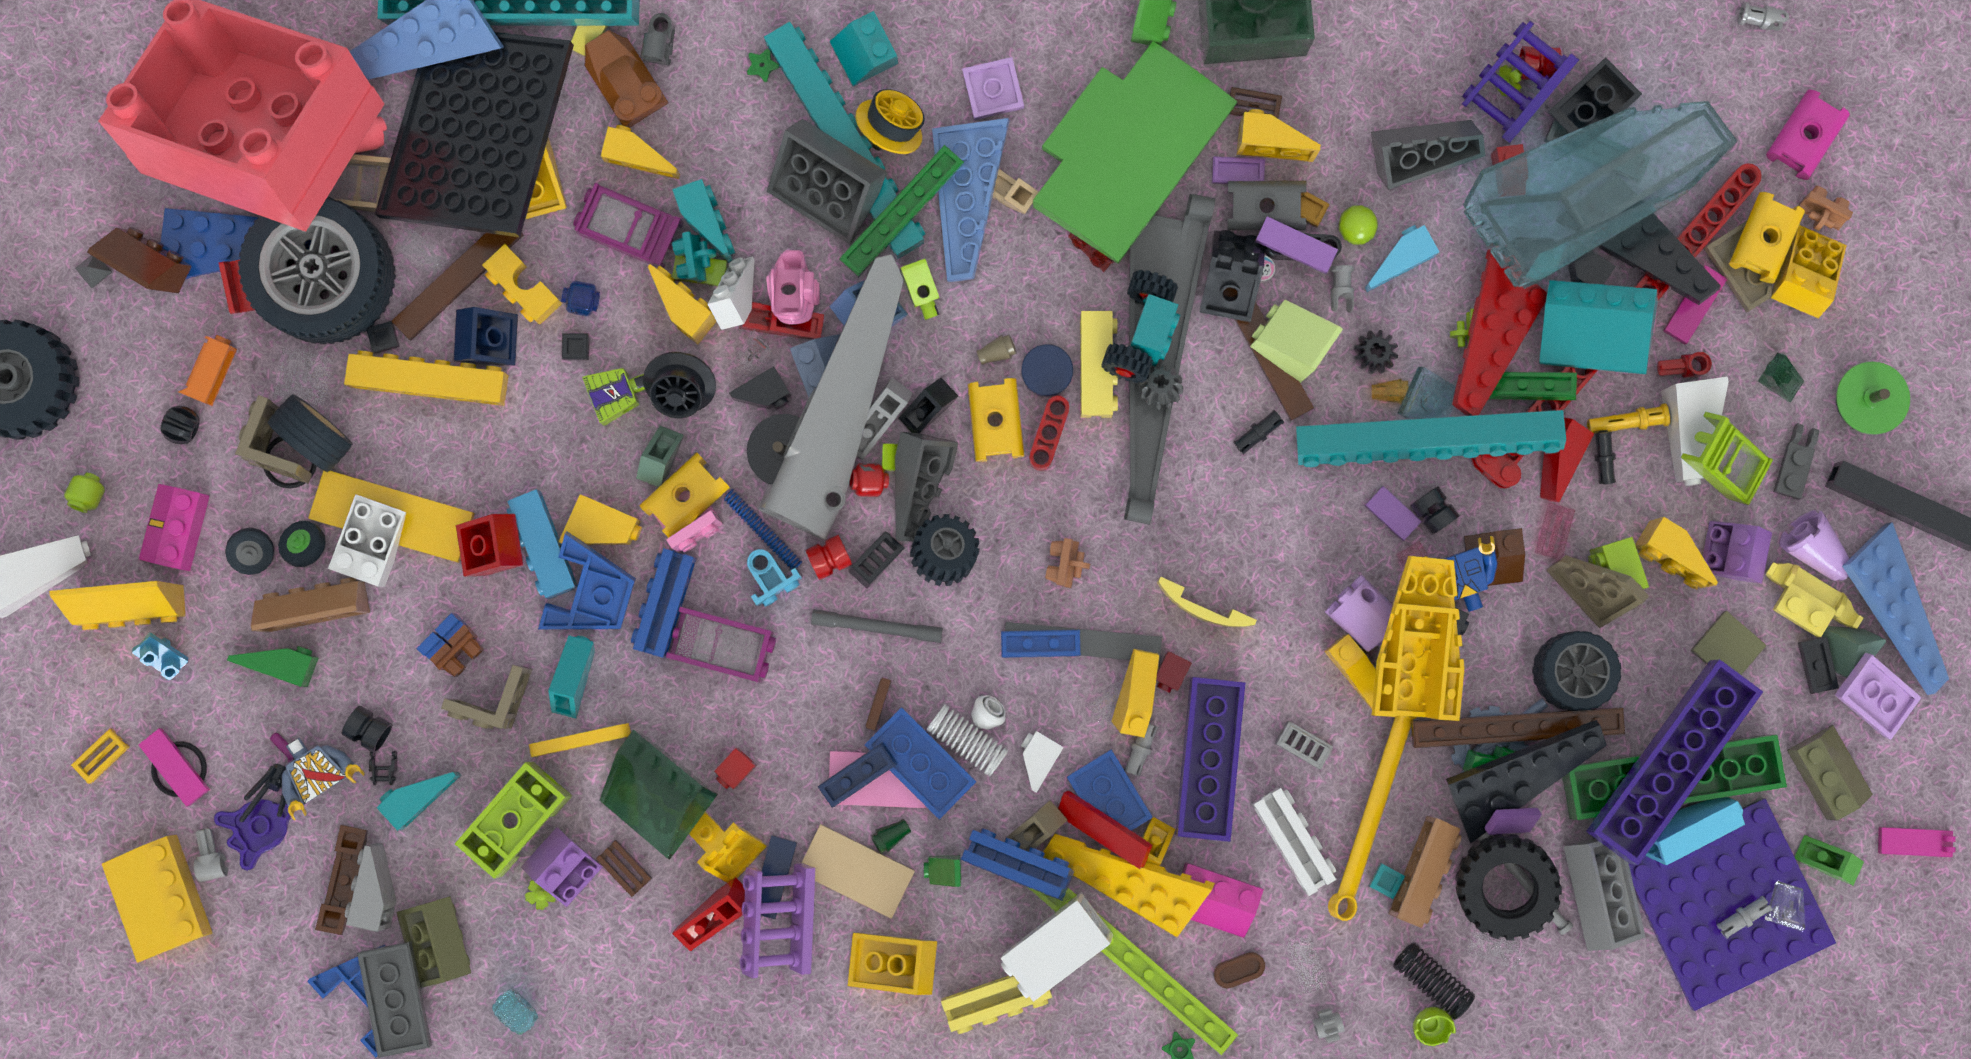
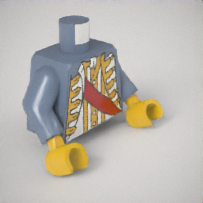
M300 737L286 746L294 759L285 765L286 770L282 773V794L287 803L289 815L292 820H296L294 812L302 810L304 816H306L307 811L304 807L306 803L346 777L352 783H356L353 779V774L359 771L364 776L365 772L358 765H355L345 752L329 745L320 747L318 744L308 750Z

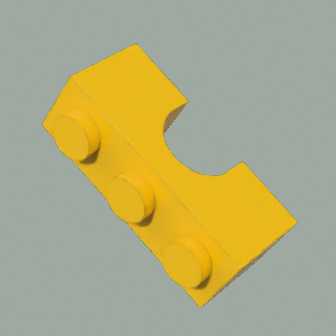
M506 244L482 265L488 271L484 275L495 286L498 283L502 285L505 289L502 294L512 304L517 301L523 307L520 313L530 323L535 320L540 325L562 305L560 300L541 281L528 290L519 288L518 277L527 266Z

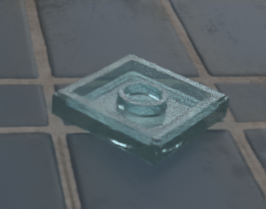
M1418 366L1397 414L1407 420L1449 417L1453 409L1452 402L1456 386L1425 367Z

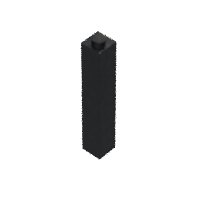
M1846 461L1834 464L1826 482V488L1964 550L1971 551L1970 517Z

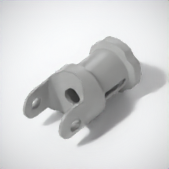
M1744 1L1740 7L1737 22L1739 25L1747 23L1758 25L1760 29L1778 31L1783 26L1782 22H1786L1789 19V14L1784 10L1765 6L1764 8L1751 6L1749 2Z
M1340 265L1331 267V272H1333L1331 310L1333 312L1338 309L1339 296H1343L1346 299L1347 312L1351 313L1353 311L1354 288L1351 287L1353 266Z

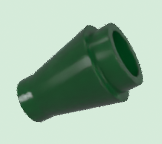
M902 819L896 823L875 829V833L870 835L880 853L889 852L906 835L911 833L907 822Z

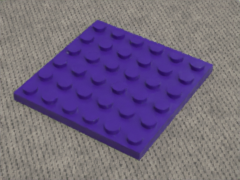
M1762 798L1742 808L1745 825L1668 865H1664L1647 856L1643 858L1639 865L1629 864L1636 896L1693 1011L1836 944L1766 798ZM1760 896H1763L1768 901L1767 905L1771 906L1772 911L1753 921V925L1749 928L1745 926L1726 939L1720 932L1722 930L1718 929L1717 924L1735 914L1736 909L1739 907L1744 908L1759 899Z

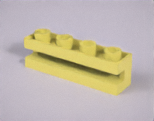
M1081 311L1080 314L1081 418H1091V416L1112 418L1113 411H1118V396H1113V385L1118 384V378L1116 375L1112 376L1109 374L1110 372L1104 371V368L1101 367L1109 344L1113 345V334H1117L1118 322L1117 318H1113V311Z
M1012 975L1011 977L1006 976L941 999V1003L951 1032L957 1030L958 1034H962L972 1030V1025L982 1022L983 1025H988L998 1021L997 1016L1006 1013L1008 1017L1018 1015L1023 1012V1007L1033 1005V1008L1048 1004L1047 999L1052 998V994L1048 990L1033 1002L1030 997L1025 998L1017 987L1019 982Z

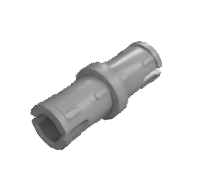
M1149 723L1145 737H1137L1135 743L1132 742V752L1124 771L1137 776L1141 775L1145 760L1152 752L1150 748L1159 727Z
M1760 896L1759 899L1746 907L1736 909L1735 914L1718 923L1717 927L1719 930H1722L1720 932L1727 939L1745 926L1748 928L1752 926L1753 921L1772 911L1770 905H1767L1768 901L1763 896Z

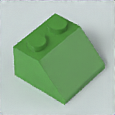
M1140 0L1131 42L1148 46L1152 41L1160 46L1162 41L1168 42L1171 26L1166 24L1168 16H1174L1177 2L1172 0Z

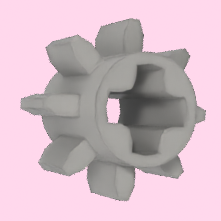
M1329 1008L1317 1011L1319 1018L1313 1019V1025L1318 1039L1325 1037L1328 1043L1340 1040L1338 1033L1345 1030L1339 1012L1332 1014Z

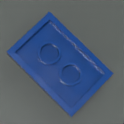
M1112 749L1067 776L1078 797L1131 831L1153 818Z

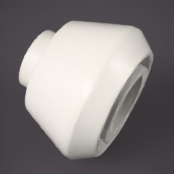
M985 695L979 696L975 700L971 715L973 723L978 728L989 730L1004 723L1006 718L1005 709L996 698Z

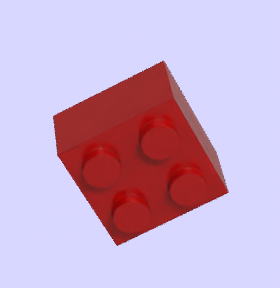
M490 514L455 525L464 577L488 576L523 566L515 514Z

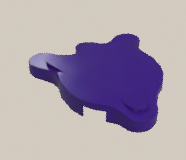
M265 799L259 801L244 822H240L239 819L251 802L244 804L237 811H220L215 814L214 822L216 825L233 831V835L227 840V845L240 853V866L242 869L247 871L253 869L263 853L274 849L283 841L287 833L289 820L291 819L287 803L281 817H277L279 803Z

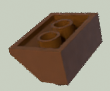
M116 227L87 251V253L146 289L179 294L192 267L183 261L184 257L171 250H164L162 243L154 239L144 238V233L134 227H129L128 229Z

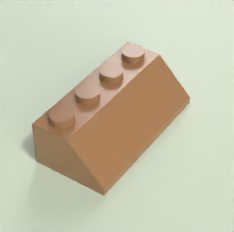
M352 577L341 579L340 584L331 586L330 582L315 584V589L305 591L304 587L290 589L288 590L289 594L279 596V592L262 595L263 599L254 601L251 631L268 633L370 613L365 582L356 581Z
M1426 816L1405 869V878L1395 895L1388 913L1389 915L1420 928L1423 927L1424 923L1428 924L1433 909H1430L1432 901L1439 897L1442 890L1441 878L1443 874L1446 875L1449 872L1452 860L1449 859L1452 850H1456L1460 844L1462 837L1459 835L1460 828L1438 818Z

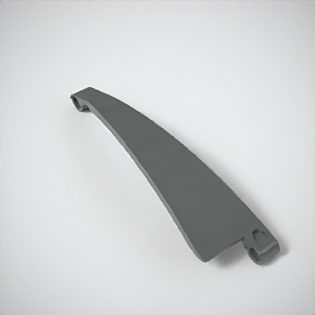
M1189 194L1184 221L1154 215L1130 247L1129 284L1134 271L1143 270L1145 272L1149 270L1151 273L1157 272L1160 276H1167L1166 279H1172L1173 283H1176L1178 286L1173 303L1179 304L1176 313L1181 315L1172 337H1170L1172 341L1164 361L1158 360L1157 370H1161L1164 364L1167 371L1174 368L1176 375H1179L1216 198ZM1130 297L1129 346L1144 307L1142 302L1138 303ZM1130 380V488L1124 520L1150 525L1173 402L1171 401L1170 409L1165 404L1161 405L1159 410L1156 408V403L1148 406L1146 399H1142L1140 396L1139 381L1135 383Z

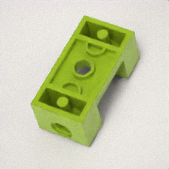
M534 761L525 762L456 841L455 845L494 879L502 877L520 857L518 853L549 817L557 815L572 795ZM509 812L514 813L518 818V823L514 828H509L504 823V817Z

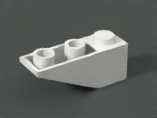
M753 257L746 259L736 258L731 261L708 302V306L721 330L744 324L751 312L755 262Z

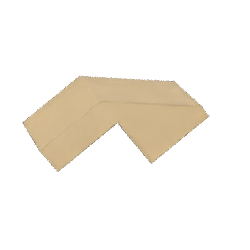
M999 169L993 198L1006 207L1026 214L1039 191L1020 178L1016 181Z

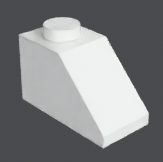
M1035 731L1034 735L1028 733L1021 747L1025 748L1022 754L1031 790L1037 793L1064 747Z

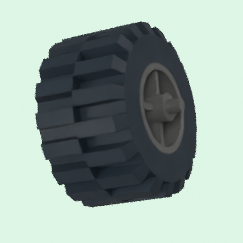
M944 514L942 518L939 515H935L931 521L929 519L924 521L923 525L917 530L911 545L910 557H913L911 563L913 567H918L916 573L919 576L923 574L926 576L925 581L928 583L930 580H934L937 586H940L942 582H945L946 586H951L953 581L958 584L962 581L963 577L966 578L970 574L979 555L980 548L978 546L980 542L979 538H974L976 531L974 528H968L970 523L966 520L962 523L959 521L960 517L956 515L954 519L950 518V514Z

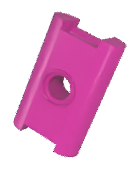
M1810 89L1806 91L1766 154L1770 161L1774 162L1778 159L1796 170L1797 174L1795 176L1802 180H1809L1850 116L1847 109L1844 107L1840 110L1834 108L1818 98L1821 94L1820 92ZM1804 130L1811 133L1812 139H1808L1804 135Z

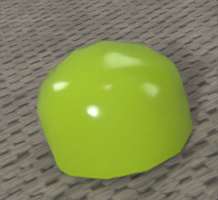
M1352 205L1341 213L1338 224L1339 232L1344 240L1353 245L1365 244L1372 240L1378 228L1377 217L1368 207Z
M1434 1006L1423 1009L1414 1019L1412 1026L1416 1039L1428 1046L1448 1043L1450 1035L1456 1033L1452 1017L1445 1010Z

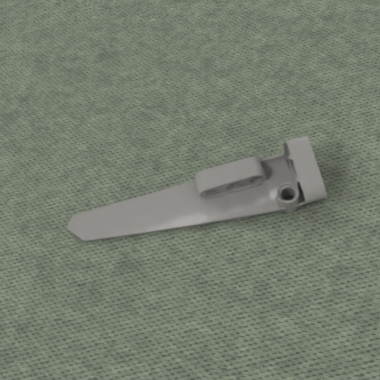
M892 254L874 259L817 388L810 394L783 454L785 459L773 484L768 485L758 507V510L823 540L827 539L839 510L845 504V494L861 442L904 281ZM828 493H833L837 498V502L833 507H830L826 502Z

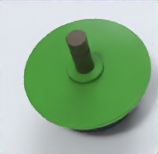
M1864 362L1852 367L1841 378L1836 392V406L1842 419L1853 429L1865 434H1883L1896 428L1905 419L1910 407V391L1903 376L1893 367L1881 362Z

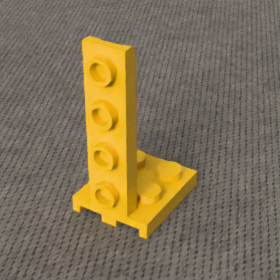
M660 767L644 785L649 793L706 852L697 863L704 870L726 883L735 877L738 878L746 870V867L767 847L759 838L734 822L724 831L663 767Z

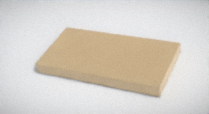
M820 824L802 863L815 868L816 882L891 919L915 870Z

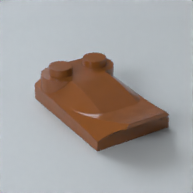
M608 30L585 45L584 66L622 126L630 128L669 104L628 38Z

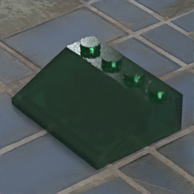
M632 730L616 753L599 801L670 860L718 794L651 739Z

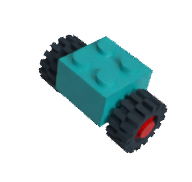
M1143 270L1134 271L1127 294L1130 295L1131 299H1135L1136 302H1142L1144 307L1130 346L1126 347L1124 344L1118 345L1113 343V345L1109 344L1101 367L1104 368V371L1110 372L1109 374L1112 376L1116 375L1117 378H1124L1125 381L1129 382L1132 380L1135 383H1138V381L1143 383L1147 379L1151 365L1156 367L1159 359L1164 361L1172 341L1170 337H1172L1181 315L1176 313L1179 304L1173 303L1178 286L1176 283H1173L1172 279H1166L1167 276L1165 275L1160 276L1158 275L1159 273H1151L1149 270L1145 272Z

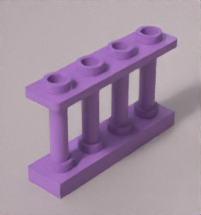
M804 863L794 864L792 875L762 876V871L753 867H746V875L743 877L745 902L742 904L744 927L741 930L743 952L740 957V968L742 974L750 978H758L759 967L790 965L791 970L801 975L811 974L815 868ZM793 886V898L791 901L761 903L762 887ZM792 912V923L789 928L760 930L761 914ZM791 939V947L788 954L759 956L761 940Z

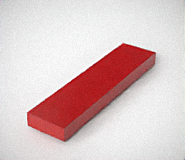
M1068 790L1063 793L1058 809L1067 819L1068 823L1138 869L1145 866L1153 846L1151 843Z

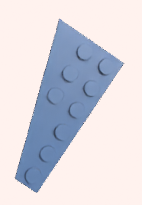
M1008 118L932 128L934 154L946 145L964 161L960 169L938 191L948 282L975 278L1010 120Z

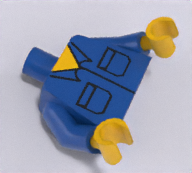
M1490 536L1491 542L1489 544H1483L1481 538H1479V547L1444 558L1446 560H1454L1457 596L1454 597V600L1463 598L1468 612L1483 607L1478 592L1487 590L1488 585L1494 581L1498 563L1493 536Z

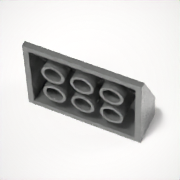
M801 119L784 132L767 192L850 245L853 243L878 197L887 171L806 120Z

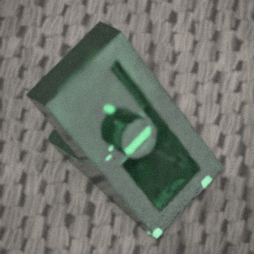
M1777 352L1773 360L1768 363L1758 382L1791 403L1804 380L1788 357Z

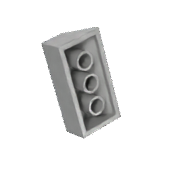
M1595 838L1564 846L1587 951L1613 950L1645 938L1629 863Z

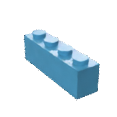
M536 489L508 500L510 508L506 509L507 514H515L520 546L525 547L527 550L526 563L530 571H535L538 580L535 581V585L540 596L544 595L545 598L552 599L577 589L578 584L569 561L558 558L562 543L559 542L560 538L542 492Z

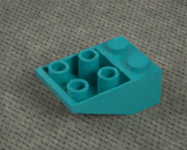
M700 179L672 189L680 213L687 225L700 235L704 241H707V244L716 250L728 263L733 261L731 255L735 253L728 233L723 234V230L727 228L719 209H714L715 206H718V202L711 186H705L703 180Z

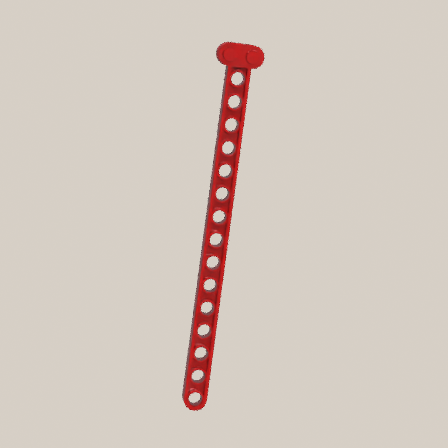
M1746 163L1733 171L1678 234L1676 238L1694 257L1702 251L1759 185L1762 176L1760 169L1754 164ZM1741 173L1749 176V184L1742 181ZM1725 192L1732 194L1734 198L1733 203L1725 199ZM1708 211H1712L1717 215V222H1713L1708 218ZM1692 230H1696L1700 233V241H1696L1692 238ZM1646 272L1633 286L1636 288L1647 287L1648 289H1657L1658 300L1670 288V286L1660 280L1650 278ZM1563 367L1560 371L1576 373L1574 367ZM1585 369L1584 376L1577 374L1576 395L1598 370ZM1535 400L1525 412H1541L1542 402L1549 403L1552 411L1564 410L1572 400ZM1506 453L1503 456L1495 457L1490 454H1483L1471 458V462L1475 469L1496 487L1507 489L1515 486L1520 481L1521 469L1517 463L1524 455Z

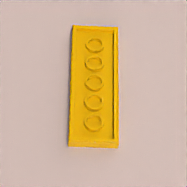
M323 471L308 519L343 529L355 494L406 512L399 541L400 546L460 563L461 557L455 525L473 520L475 513L333 471Z

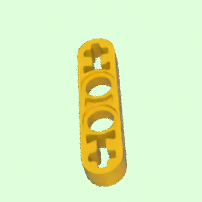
M629 723L528 745L531 757L630 737L631 731Z

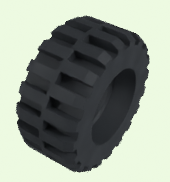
M1498 834L1494 835L1495 838L1487 840L1486 837L1480 840V844L1477 847L1472 846L1467 851L1468 855L1466 858H1462L1459 864L1460 869L1456 874V892L1461 908L1470 923L1473 922L1482 933H1489L1490 937L1499 939V936L1505 937L1506 941H1514V937L1521 936L1522 939L1529 938V933L1533 931L1539 933L1544 929L1542 925L1546 922L1550 923L1554 918V910L1559 909V895L1562 894L1559 873L1547 853L1528 838L1522 839L1514 834H1510V836ZM1505 863H1515L1524 867L1530 873L1534 884L1530 899L1521 907L1513 910H1500L1493 907L1486 900L1483 893V881L1487 873L1494 867Z

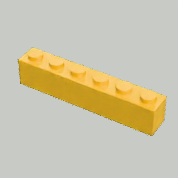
M358 350L357 354H348L344 385L356 389L505 406L509 375L502 372L501 367L486 366V370L476 369L475 364L460 363V367L450 366L451 362L445 360H435L433 364L425 363V359L420 357H409V360H399V356L384 353L382 358L374 357L372 352Z

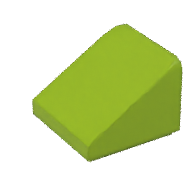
M883 443L882 468L884 471H895V455L898 444Z

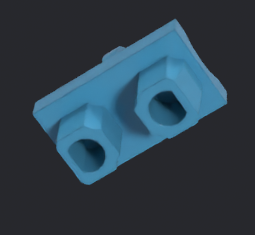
M151 632L147 634L140 644L132 648V654L139 657L140 662L146 666L154 667L161 672V676L168 680L177 675L180 669L188 663V657L172 647L170 640L167 638L160 639Z

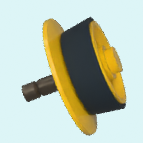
M883 89L877 91L873 99L866 100L858 106L855 114L857 125L861 132L873 143L872 147L875 150L881 151V149L897 154H908L916 151L921 145V127L924 125L925 117L920 106L909 96L896 90Z

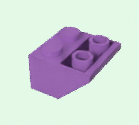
M1709 521L1702 557L1713 575L1762 584L1772 532L1754 525Z
M556 827L521 868L535 883L567 907L601 870L602 866Z

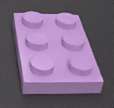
M1866 652L1835 694L1851 710L1889 740L1893 738L1921 699L1915 691L1878 659Z

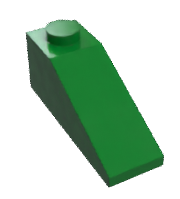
M297 646L296 649L285 648L229 655L227 661L299 687H308L319 658L312 655L313 650Z
M961 855L929 856V862H924V878H929V884L961 887Z

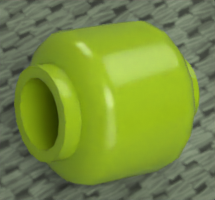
M88 472L84 475L73 476L64 493V497L68 501L67 505L82 513H87L88 510H95L105 493L104 486L99 482L100 478Z

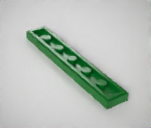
M944 145L846 250L839 260L859 278L873 263L874 259L888 247L960 169L964 161Z

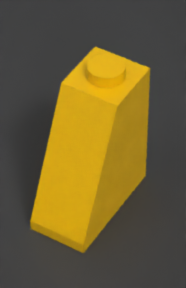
M580 494L559 542H563L564 535L568 531L587 545H630L632 540L637 541L641 533L642 527L639 526L641 521Z

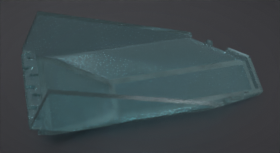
M1709 101L1680 103L1677 108L1662 109L1661 105H1654L1652 110L1637 111L1635 107H1631L1481 170L1463 203L1466 209L1464 214L1473 227L1481 225L1477 228L1476 232L1487 248L1495 245L1490 252L1501 268L1509 266L1504 273L1514 287L1522 286L1525 289L1540 282L1688 193L1735 146L1737 139Z

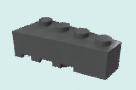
M1472 120L1371 132L1377 174L1388 190L1486 156L1483 134Z

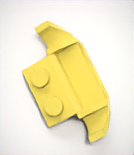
M1773 562L1766 572V576L1772 582L1784 588L1783 593L1772 610L1814 636L1821 637L1832 619L1854 629H1857L1862 622L1863 617L1855 612L1851 601L1844 593L1803 570L1799 565Z

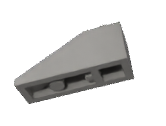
M893 377L870 405L857 456L862 460L903 410L913 393Z

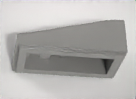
M1290 721L1285 723L1274 743L1321 770L1333 749V746ZM1292 731L1297 732L1290 745L1286 744ZM1301 736H1304L1306 738L1298 751L1295 747ZM1310 741H1313L1314 745L1308 756L1303 754ZM1321 746L1324 749L1318 760L1315 761L1312 758L1318 747Z

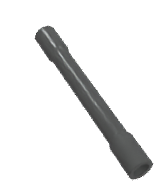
M813 609L811 625L831 628L840 627L910 637L935 643H941L943 632L941 627L876 620Z

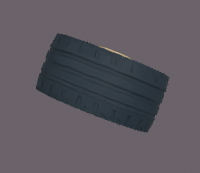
M294 394L280 405V408L272 414L268 421L269 426L284 441L325 472H329L335 467L353 445L348 437L328 419Z

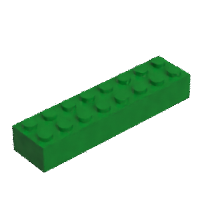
M1767 734L1729 740L1684 803L1786 788L1787 783L1778 735ZM1641 754L1582 763L1562 777L1569 818L1572 820H1583L1597 817Z

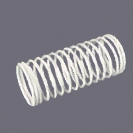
M944 704L926 729V732L928 731L931 735H935L940 729L936 739H939L945 732L941 742H944L949 737L946 742V746H948L954 740L950 747L951 749H954L960 742L955 750L956 753L965 745L960 756H963L970 748L965 757V760H967L974 753L970 763H973L980 755L975 763V767L985 758L979 768L980 770L990 761L984 774L988 775V777L991 776L1008 753V749L1004 748L999 754L1002 749V745H999L993 752L997 741L990 746L993 738H990L984 744L988 734H985L979 741L983 731H980L974 738L978 727L968 736L974 726L973 724L963 733L969 721L966 720L959 728L964 720V717H961L954 725L959 713L946 726L954 710L941 723L949 710V706Z

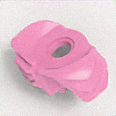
M786 250L780 255L774 268L771 269L770 274L766 277L771 310L783 323H804L812 318L814 306L820 304V287L817 279H814V273L807 268L803 252L800 250ZM786 285H793L796 288V291L791 295H785L781 290Z

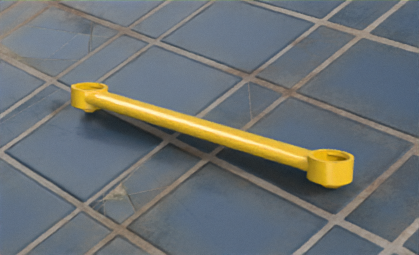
M1396 715L1338 893H1335L1328 902L1330 915L1339 920L1348 921L1357 912L1355 897L1406 744L1411 721L1417 717ZM1346 898L1348 903L1347 909L1343 914L1339 915L1338 905L1342 899Z

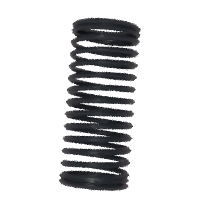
M1416 942L1409 944L1393 964V968L1399 970V973L1404 972L1403 977H1408V981L1414 979L1413 985L1418 984L1417 989L1423 988L1422 993L1427 992L1426 997L1432 996L1431 1001L1436 1000V1005L1441 1004V1009L1445 1008L1446 1013L1450 1012L1449 1015L1453 1020L1461 1017L1475 999V993L1466 988L1464 984L1461 985V981H1456V977H1452V973H1447V969H1443L1442 965H1438V961H1433V957H1429V953H1424V949H1420ZM1422 951V954L1417 959H1415L1418 953ZM1427 955L1426 959L1421 962L1423 956ZM1431 959V962L1425 966L1427 961ZM1436 963L1435 967L1430 970L1432 964ZM1441 967V968H1440V971H1438L1437 973H1435V971L1437 970V968ZM1445 971V974L1439 978L1441 973ZM1450 975V977L1446 981H1444L1446 976ZM1459 983V985L1455 989H1453L1455 984ZM1443 987L1440 993L1435 997L1438 991ZM1448 989H1450V990L1447 992V994L1441 999V997L1445 994V992H1446ZM1453 994L1450 1000L1444 1005L1447 999ZM1457 997H1459V998L1457 999V1001L1450 1007V1005L1454 1002V1000H1455Z

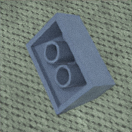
M840 334L813 339L790 348L808 397L817 388Z

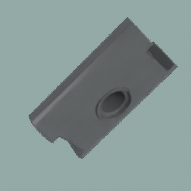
M1228 181V193H1233V219H1228V230H1261L1266 217L1272 218L1295 230H1306V218H1301V193L1307 192V181ZM1265 198H1270L1274 201L1275 207L1270 213H1264L1260 210V202Z

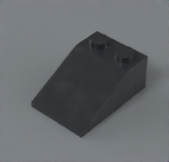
M1605 57L1554 105L1548 113L1585 149L1625 112L1642 93Z

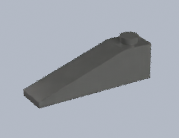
M900 433L895 455L896 540L913 542L919 527L923 525L924 521L929 519L931 515L928 508L934 496L939 498L942 489L938 488L943 475L949 476L952 471L958 442L920 433Z

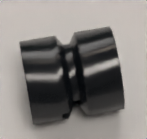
M1439 486L1410 505L1418 517L1425 518L1423 524L1431 535L1437 533L1460 516L1452 504H1446L1447 497ZM1437 503L1440 509L1430 514L1427 509Z
M358 706L348 717L341 733L353 742L360 740L362 747L376 753L386 741L393 724L382 717L373 718V712Z

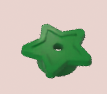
M766 49L760 55L749 53L748 55L751 66L747 70V75H758L764 82L768 81L769 74L773 70L780 67L779 64L771 60L769 49Z
M1174 1032L1172 1042L1163 1046L1162 1050L1171 1055V1059H1194L1191 1048L1195 1043V1039H1183L1177 1032ZM1178 1047H1182L1181 1052L1177 1051Z

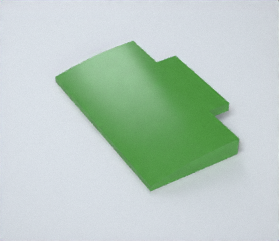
M1152 41L1124 80L1101 67L1042 145L1043 151L1061 163L1033 199V208L1119 264L1237 105V101L1197 70L1154 41Z

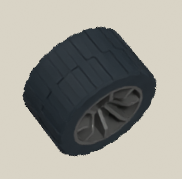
M1588 631L1567 632L1551 637L1539 648V652L1534 658V667H1532L1533 680L1538 688V692L1549 704H1553L1559 709L1573 711L1591 710L1608 702L1612 698L1611 696L1616 693L1622 676L1621 663L1619 662L1617 652L1602 636Z

